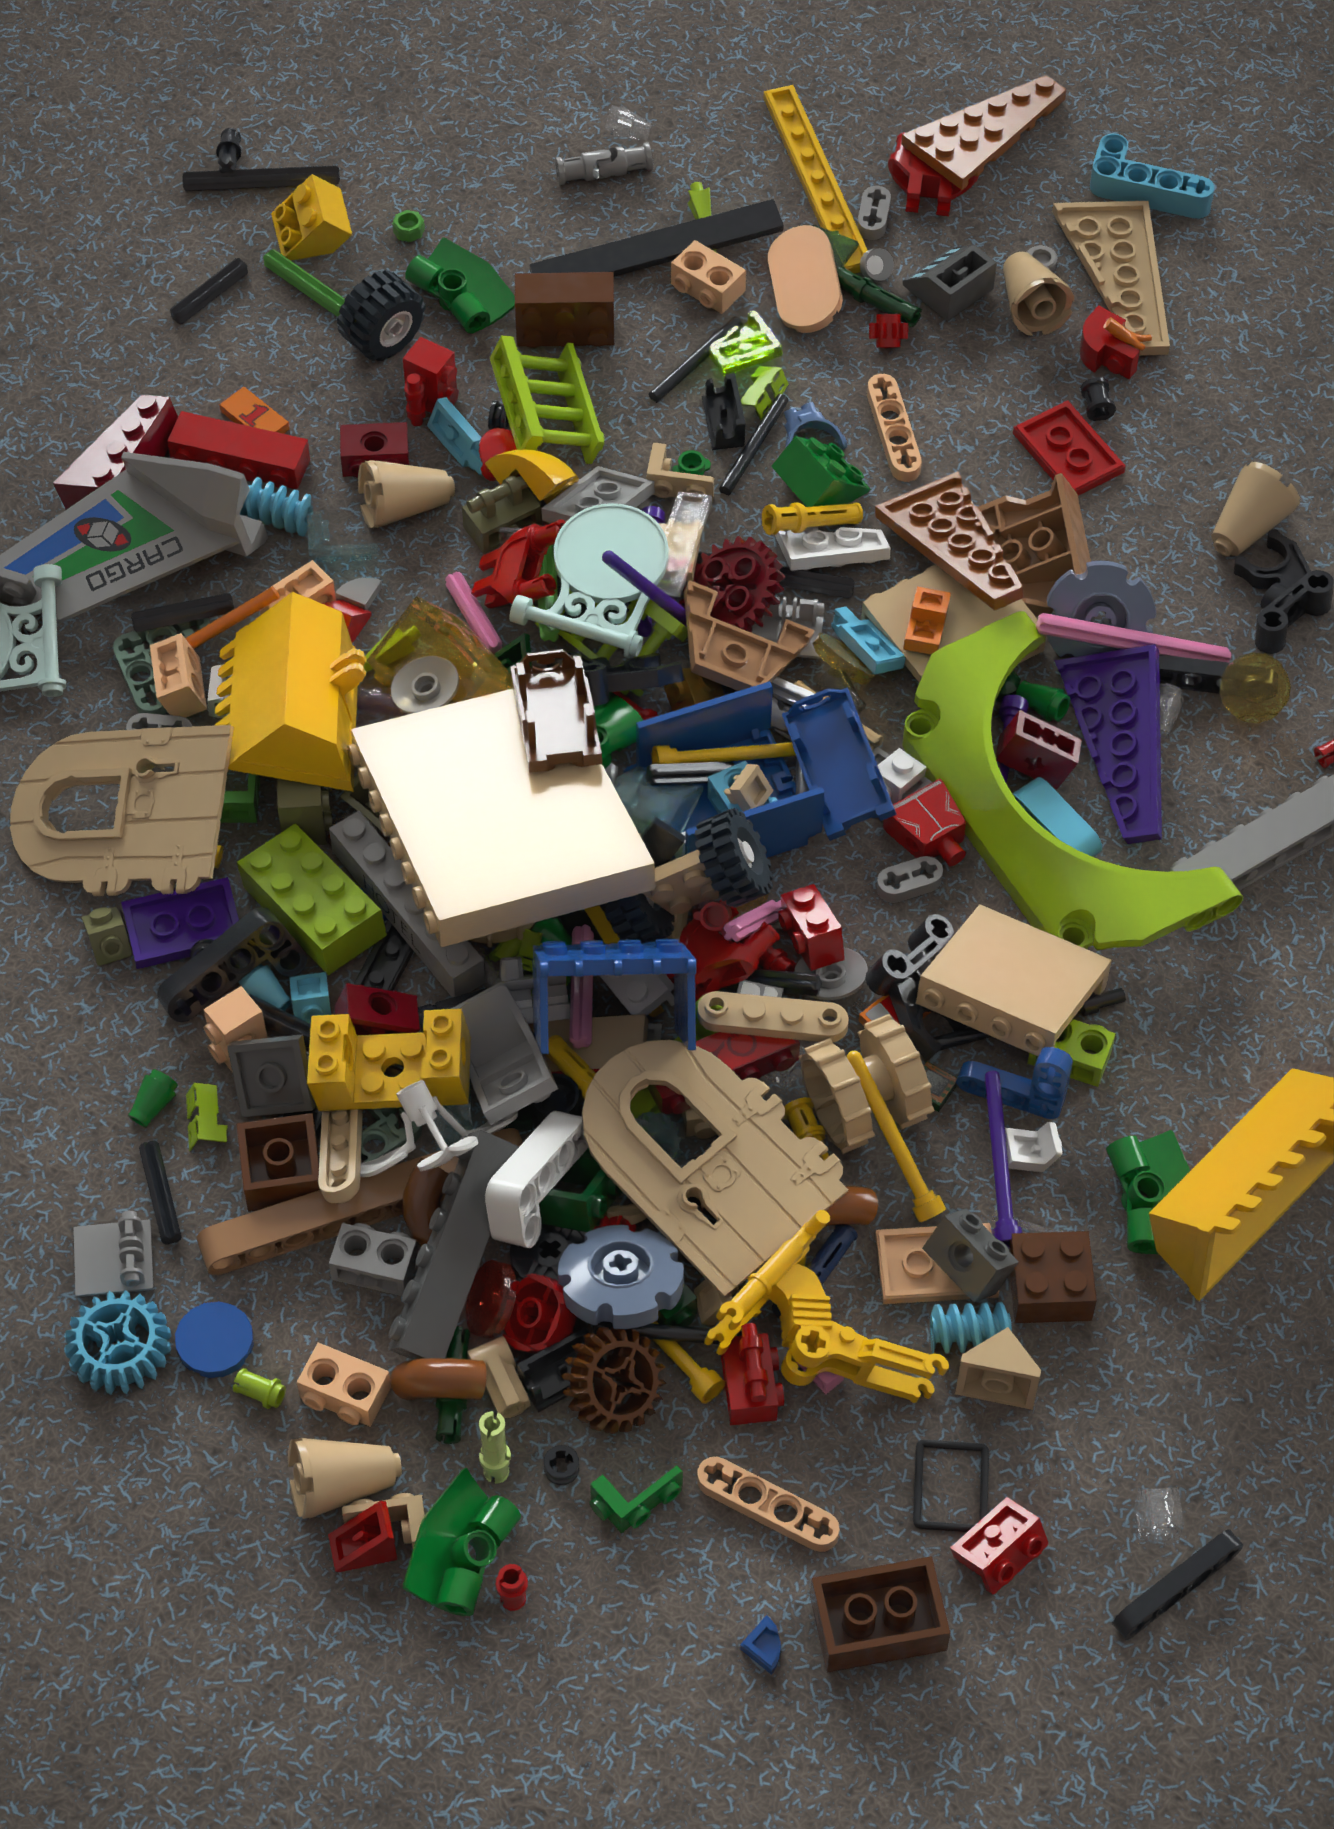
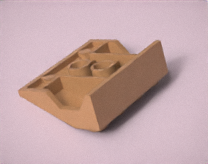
M1062 473L1055 475L1049 491L1027 500L1003 496L979 506L993 533L994 542L996 545H1000L1003 550V558L1006 563L1012 566L1023 586L1022 601L1035 617L1042 613H1053L1054 609L1047 605L1046 599L1055 582L1064 573L1072 569L1076 574H1083L1087 568L1086 563L1091 562L1078 495Z

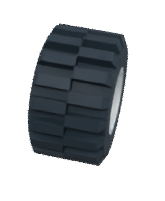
M389 270L374 272L372 276L368 275L346 296L345 302L339 310L340 315L337 318V324L339 325L338 331L342 334L341 336L371 361H383L385 358H390L403 350L413 340L421 327V322L424 320L425 314L423 312L426 307L422 296L398 275Z

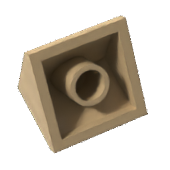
M1009 1327L962 1354L955 1394L1033 1410L1041 1369Z

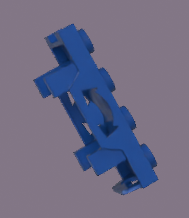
M848 687L842 690L825 689L796 701L789 711L782 713L809 790L822 787L825 792L822 824L829 841L847 835L845 831L852 825L869 818H879L882 821L897 815Z

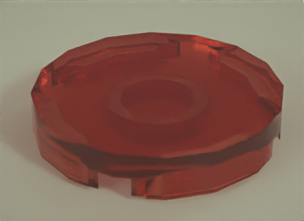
M492 1259L485 1262L477 1271L468 1293L466 1304L467 1326L472 1334L491 1339L494 1337L493 1333L499 1334L506 1327L516 1300V1291L510 1290L511 1281L516 1282V1276L511 1265Z

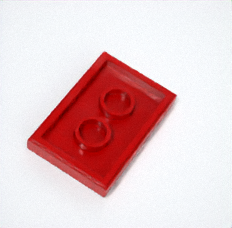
M1068 400L1013 427V435L1051 479L1054 480L1055 475L1062 473L1078 496L1125 473V464Z

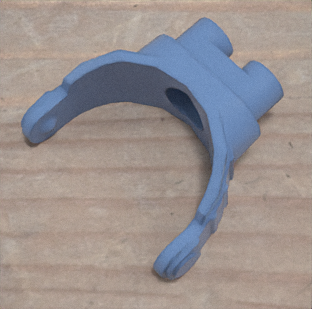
M813 402L801 406L802 410L797 411L796 408L784 411L787 421L785 424L787 432L785 448L797 432L803 429L815 428L830 433L836 438L841 449H846L848 444L845 436L842 435L836 425L824 419L821 412L816 411Z

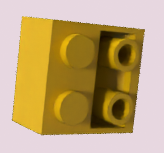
M313 174L297 186L295 191L271 213L280 252L290 261L332 254L352 236L341 188Z

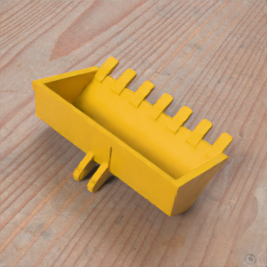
M291 592L250 624L237 631L236 638L220 650V658L223 660L234 656L219 668V677L232 676L217 687L216 692L219 697L231 695L215 707V714L218 716L229 713L215 725H232L234 727L228 770L354 792L355 766H352L347 745L352 744L351 729L356 728L357 687L366 677V671L363 666L366 663L367 657H365L364 651L357 650L352 645L341 611Z
M1292 1068L1149 1212L1156 1251L1188 1285L1189 1292L1198 1301L1222 1279L1334 1162V1078Z

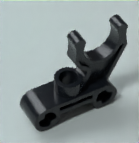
M1276 529L1268 532L1267 548L1278 552L1284 557V561L1281 564L1270 568L1257 567L1251 564L1244 556H1238L1234 561L1235 575L1246 580L1254 588L1268 589L1261 600L1260 605L1263 610L1257 615L1255 633L1256 647L1268 654L1278 653L1283 650L1286 644L1287 628L1305 613L1312 616H1321L1329 612L1334 587L1333 577L1325 571H1311L1297 543L1283 536Z
M566 651L572 658H574L573 656H581L585 677L588 678L593 706L608 703L610 701L609 692L655 688L684 681L682 662H673L661 666L659 653L629 658L620 665L610 666L609 661L605 657L591 659L573 651ZM555 658L553 663L546 664L547 668H551L558 663L561 665L563 658Z
M938 914L928 916L910 935L908 939L909 949L911 950L910 954L906 956L898 950H888L871 966L865 976L866 984L872 992L880 996H890L900 1026L904 1025L905 1032L913 1045L926 1060H930L940 1051L942 1046L939 1041L928 1033L923 1023V1013L934 1011L916 1004L920 976L935 959V956L954 936L952 924L945 917ZM941 1015L949 1022L954 1031L967 1027V1025Z

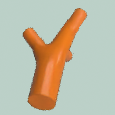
M1112 317L1103 326L1105 330L1117 339L1141 351L1145 349V345L1141 342L1152 340L1151 335L1134 333Z

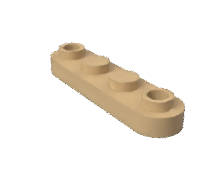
M713 991L705 994L698 1003V1020L705 1029L714 1032L815 1042L831 1038L833 1043L841 1040L848 1031L849 1017L846 1010L839 1004L831 1002ZM714 1005H719L722 1007V1009L715 1011L712 1010L710 1007ZM830 1016L834 1017L836 1020L828 1022L824 1020V1017Z
M363 1109L322 1111L318 1185L324 1199L330 1203H345L351 1200L360 1188Z

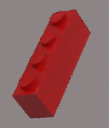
M184 411L180 412L167 440L170 458L213 464L243 473L246 481H254L256 477H259L264 483L274 482V486L277 488L283 485L287 488L298 490L310 462L308 439Z

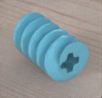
M256 477L252 485H248L250 491L240 511V515H248L249 518L260 519L263 524L269 525L272 523L275 528L282 529L285 527L287 532L295 533L297 531L299 536H305L313 517L311 495L306 493L302 501H299V491L294 489L290 496L286 497V486L281 485L277 493H274V482L269 481L265 488L262 489V479Z
M1003 1302L996 1303L993 1314L987 1303L980 1304L977 1314L973 1305L966 1303L962 1315L956 1304L949 1305L946 1315L941 1305L935 1304L930 1315L932 1354H934L937 1343H941L944 1352L949 1353L952 1343L956 1342L960 1352L965 1353L968 1342H972L975 1347L1007 1327L1012 1331L1010 1313H1007Z

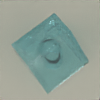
M637 766L617 777L613 786L638 833L641 834L655 817L682 833L704 790L703 786L698 784L652 786L645 779L647 768Z

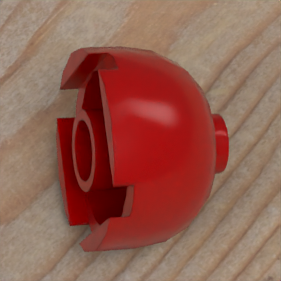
M531 1273L527 1274L526 1276L528 1277L523 1280L514 1281L509 1285L501 1299L498 1316L499 1322L504 1323L506 1334L502 1335L508 1344L514 1349L537 1354L572 1335L578 1317L566 1307L563 1295L564 1287L558 1284V1280Z

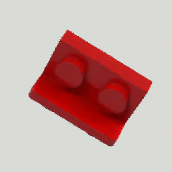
M1006 1497L952 1545L950 1549L956 1560L981 1576L986 1590L994 1595L1004 1585L1008 1584L1028 1563L1042 1553L1048 1546V1540L1040 1518Z

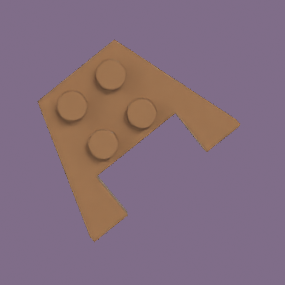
M689 580L684 591L692 673L737 691L769 681L772 683L809 644L815 630L785 619L776 643L713 618L710 614L718 591Z

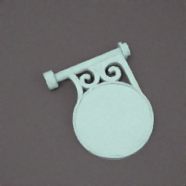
M600 504L576 513L562 526L554 544V562L562 584L558 599L550 609L543 610L533 607V600L531 598L517 595L511 606L510 622L524 626L528 620L624 649V657H637L642 648L643 636H639L636 629L650 598L602 561V554L608 550L613 551L657 586L666 572L669 559L668 541L663 529L655 519L644 511L624 504ZM638 599L628 621L621 625H614L620 624L626 619L627 608L625 603ZM579 602L584 603L587 607L585 613L579 618L572 619L560 615L563 612L564 608L567 614L570 616L576 617L580 615L581 605L579 604ZM608 610L618 611L619 613L617 614L609 612V622L605 620L604 613H606Z
M43 564L33 569L34 584L41 587V600L27 606L17 607L0 603V692L38 686L42 690V695L57 697L61 696L63 689L66 688V681L59 678L55 587L62 584V570L57 565ZM42 613V628L31 635L22 634L21 627L24 623H28L25 625V628L29 632H34L38 628V621L34 615ZM16 638L22 644L16 646ZM24 654L35 655L37 667L31 675L1 680L10 666L20 675L30 673L34 669V661L29 656H26L24 658L25 664L21 666L19 665V660Z

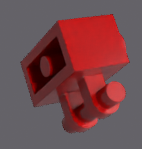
M420 337L403 357L404 391L406 401L408 402L406 413L413 426H421L423 424L426 411L432 413L437 399L447 397L454 405L459 395L456 382L455 353Z
M747 1323L741 1326L742 1336H735L731 1340L727 1351L720 1355L730 1426L777 1421L778 1407L784 1406L782 1382L775 1383L773 1372L779 1370L777 1347H770L768 1333L758 1334L757 1325L755 1323Z

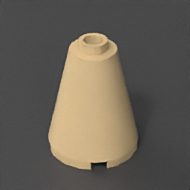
M1016 252L1006 259L1003 265L1011 317L1018 330L1026 335L1033 336L1032 332L1042 331V334L1046 335L1062 327L1072 314L1071 306L1072 301L1074 302V295L1069 285L1027 252Z
M375 460L365 461V463H361L358 473L359 494L364 493L366 504L360 505L361 512L369 528H379L448 504L450 497L455 494L454 480L452 476H448L445 470Z
M1251 462L1248 466L1245 465L1237 477L1211 535L1216 551L1224 556H1238L1292 514L1299 506L1300 496L1296 488L1291 483L1286 487L1280 481L1283 475L1266 464Z
M307 1438L290 1440L288 1467L294 1466V1479L290 1480V1488L296 1512L302 1519L316 1517L395 1485L396 1477H401L402 1474L400 1456L398 1453H393L390 1446Z

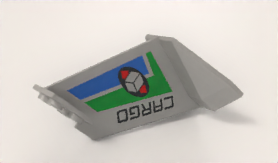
M123 452L121 459L126 467L123 472L0 555V600L10 603L15 607L27 606L38 602L42 598L41 587L34 584L33 569L43 564L57 565L62 570V584L55 587L56 618L58 622L62 623L221 551L227 550L247 557L265 544L268 535L262 521L240 515V511L250 491L243 473L208 463Z

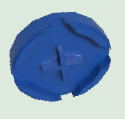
M220 1301L203 1303L191 1309L180 1320L175 1332L176 1351L183 1365L190 1371L193 1370L199 1373L200 1376L207 1378L225 1377L239 1370L245 1363L249 1353L251 1354L254 1346L252 1325L246 1314L234 1305Z

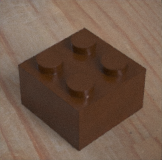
M313 1113L236 1123L243 1189L248 1212L267 1208L320 1190L318 1185L319 1154Z
M1089 1231L1011 1233L1009 1252L1019 1261L1010 1274L1014 1323L1092 1321L1097 1299Z

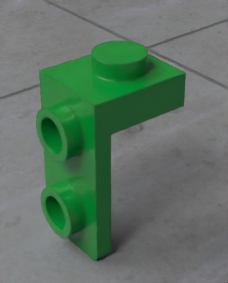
M675 1466L629 1503L602 1474L590 1484V1506L601 1520L605 1521L608 1518L620 1533H623L630 1526L633 1529L638 1528L647 1521L653 1508L661 1502L663 1504L670 1503L680 1494L681 1486L683 1485V1471L678 1466Z

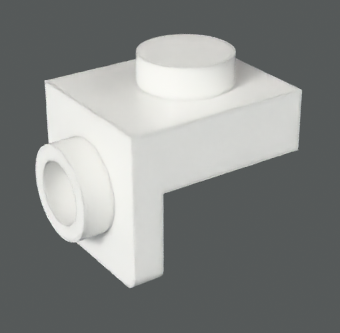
M900 748L878 765L893 804L900 801L902 795L925 776L927 768Z
M1047 1122L1038 1131L1005 1128L1009 1169L1044 1172L1062 1156V1142L1054 1122Z

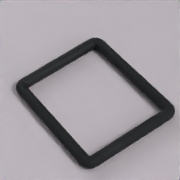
M927 1439L918 1441L915 1454L913 1524L919 1529L968 1532L975 1526L974 1524L921 1521L924 1447L981 1451L979 1521L988 1514L989 1448L982 1443Z

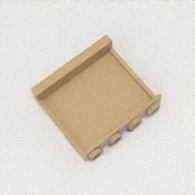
M937 565L930 566L923 573L911 579L901 580L894 587L882 593H875L869 596L862 603L861 620L869 619L905 655L904 664L919 683L931 655L903 649L917 586L951 593L939 649L1019 611L1026 612L1035 625L1038 620L1022 599L994 611ZM1045 642L1040 644L1036 650L1029 653L1019 663L1043 652Z
M979 904L920 976L916 1004L1039 1056L1043 1048H1055L1056 1040L1091 994L1094 992L1100 995L1105 990L1112 960Z

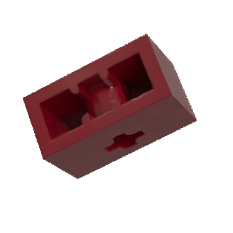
M1019 710L999 736L996 761L1034 779L1041 777L1053 788L1058 789L1079 762L1082 739Z

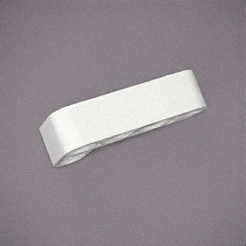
M552 1111L490 1179L486 1188L485 1202L490 1233L494 1240L526 1248H532L536 1244L541 1233L539 1203L588 1148L583 1132L582 1116Z

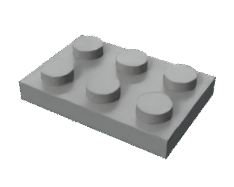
M597 466L577 483L542 508V520L553 523L563 519L567 522L576 513L600 504H624L636 508L655 493L654 481Z

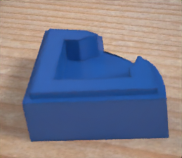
M766 1615L740 1644V1650L771 1675L773 1674L780 1660L781 1641L776 1625Z

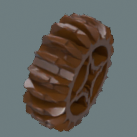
M600 1327L596 1330V1334L587 1333L583 1335L585 1345L577 1343L572 1346L577 1357L565 1359L566 1363L572 1367L571 1373L567 1372L561 1375L564 1380L570 1381V1387H567L562 1393L565 1396L574 1397L568 1408L571 1411H579L577 1419L581 1423H589V1427L592 1430L601 1431L603 1429L605 1433L615 1434L618 1430L627 1433L632 1431V1425L641 1426L645 1424L644 1415L652 1416L656 1413L651 1403L663 1400L661 1395L656 1393L657 1388L667 1384L663 1379H658V1373L666 1367L662 1363L654 1362L661 1352L657 1351V1349L649 1348L651 1340L647 1337H639V1332L635 1329L625 1330L614 1329L613 1327L610 1329L608 1327ZM611 1349H614L613 1354L608 1355L605 1363L597 1366L600 1358ZM605 1374H611V1376L615 1378L617 1382L623 1384V1386L617 1385V1383L612 1380L613 1378L608 1377ZM630 1393L631 1396L628 1401L617 1410H614L616 1404L620 1405L623 1397Z

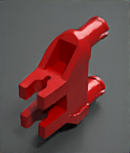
M906 132L899 134L896 139L895 152L890 155L888 160V168L895 182L907 194L905 211L918 213L921 197L937 198L936 215L949 217L951 200L968 191L976 183L979 176L973 175L969 178L968 185L961 190L912 154L911 151L904 148L901 142L902 134Z
M559 519L543 527L537 524L526 526L515 532L499 549L481 556L479 568L482 571L494 568L493 574L475 582L471 594L476 598L487 594L484 603L487 608H494L509 603L513 604L517 595L531 598L533 603L535 600L554 595L556 593L554 590L557 589L555 579L550 574H543L540 577L539 574L544 555L547 554L549 546L555 544L556 537L566 521Z
M731 906L730 908L732 910L733 919L734 917L739 915V912L736 908ZM693 918L683 928L679 943H683L696 959L695 987L697 985L698 987L695 989V1003L709 992L718 991L723 987L747 979L758 968V959L775 942L781 939L777 931L770 924L763 922L743 944L740 942L735 943L727 941L724 936L719 934V930H708L702 925L700 920ZM666 974L670 980L674 977V974Z

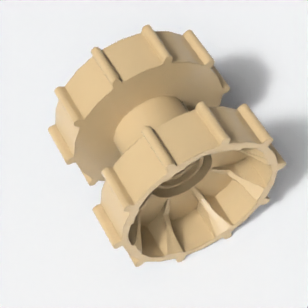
M890 1014L865 1023V1029L857 1032L860 1038L861 1056L893 1120L900 1125L901 1129L926 1120L927 1114L934 1112L930 1090L932 1086L928 1081L920 1059V1053L916 1050L905 1032L904 1025L900 1026L891 1018ZM831 1038L804 1048L805 1054L798 1056L801 1062L802 1083L806 1088L808 1097L814 1103L813 1113L817 1116L821 1126L824 1127L829 1141H832L840 1148L842 1154L868 1144V1139L875 1137L870 1114L872 1110L861 1086L860 1077L856 1075L852 1065L845 1056V1051L843 1049L840 1050L838 1046L833 1044Z

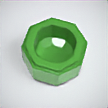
M405 210L396 214L392 223L393 233L401 241H415L422 237L425 230L424 219L419 212Z

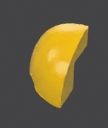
M512 450L498 454L485 462L500 485L503 484L504 479L510 476L516 477L521 475L538 500H544L546 504L579 481L578 476L567 464L541 451Z

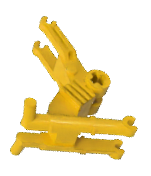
M825 1210L817 1211L791 1239L782 1244L757 1273H752L747 1278L748 1282L731 1301L721 1305L716 1315V1318L721 1321L709 1330L704 1341L706 1345H711L713 1340H718L720 1345L716 1353L718 1355L724 1354L731 1340L741 1331V1326L747 1324L752 1317H757L762 1312L760 1309L770 1299L778 1306L781 1312L782 1347H789L781 1364V1372L785 1379L793 1385H808L819 1373L831 1372L848 1378L857 1385L916 1403L921 1395L919 1390L923 1392L926 1399L931 1398L933 1395L934 1386L928 1379H931L935 1372L934 1367L938 1369V1373L942 1376L945 1375L949 1368L948 1361L940 1354H926L877 1338L868 1339L856 1333L853 1328L844 1327L831 1320L830 1296H826L817 1275L805 1267L806 1254L810 1250L809 1244L830 1221V1215ZM876 1363H877V1364H881V1365H884V1366H887V1367H891V1368H894V1369H898V1370H901V1371H904V1372H908V1373H911V1374H915V1375H918V1376H921V1377L915 1378V1377H912V1376H909V1375H905V1374H902V1373H899V1372H895V1371H892V1370H889V1369H886V1368H882V1367L876 1366L875 1364H876ZM798 1364L807 1367L806 1371L798 1370Z

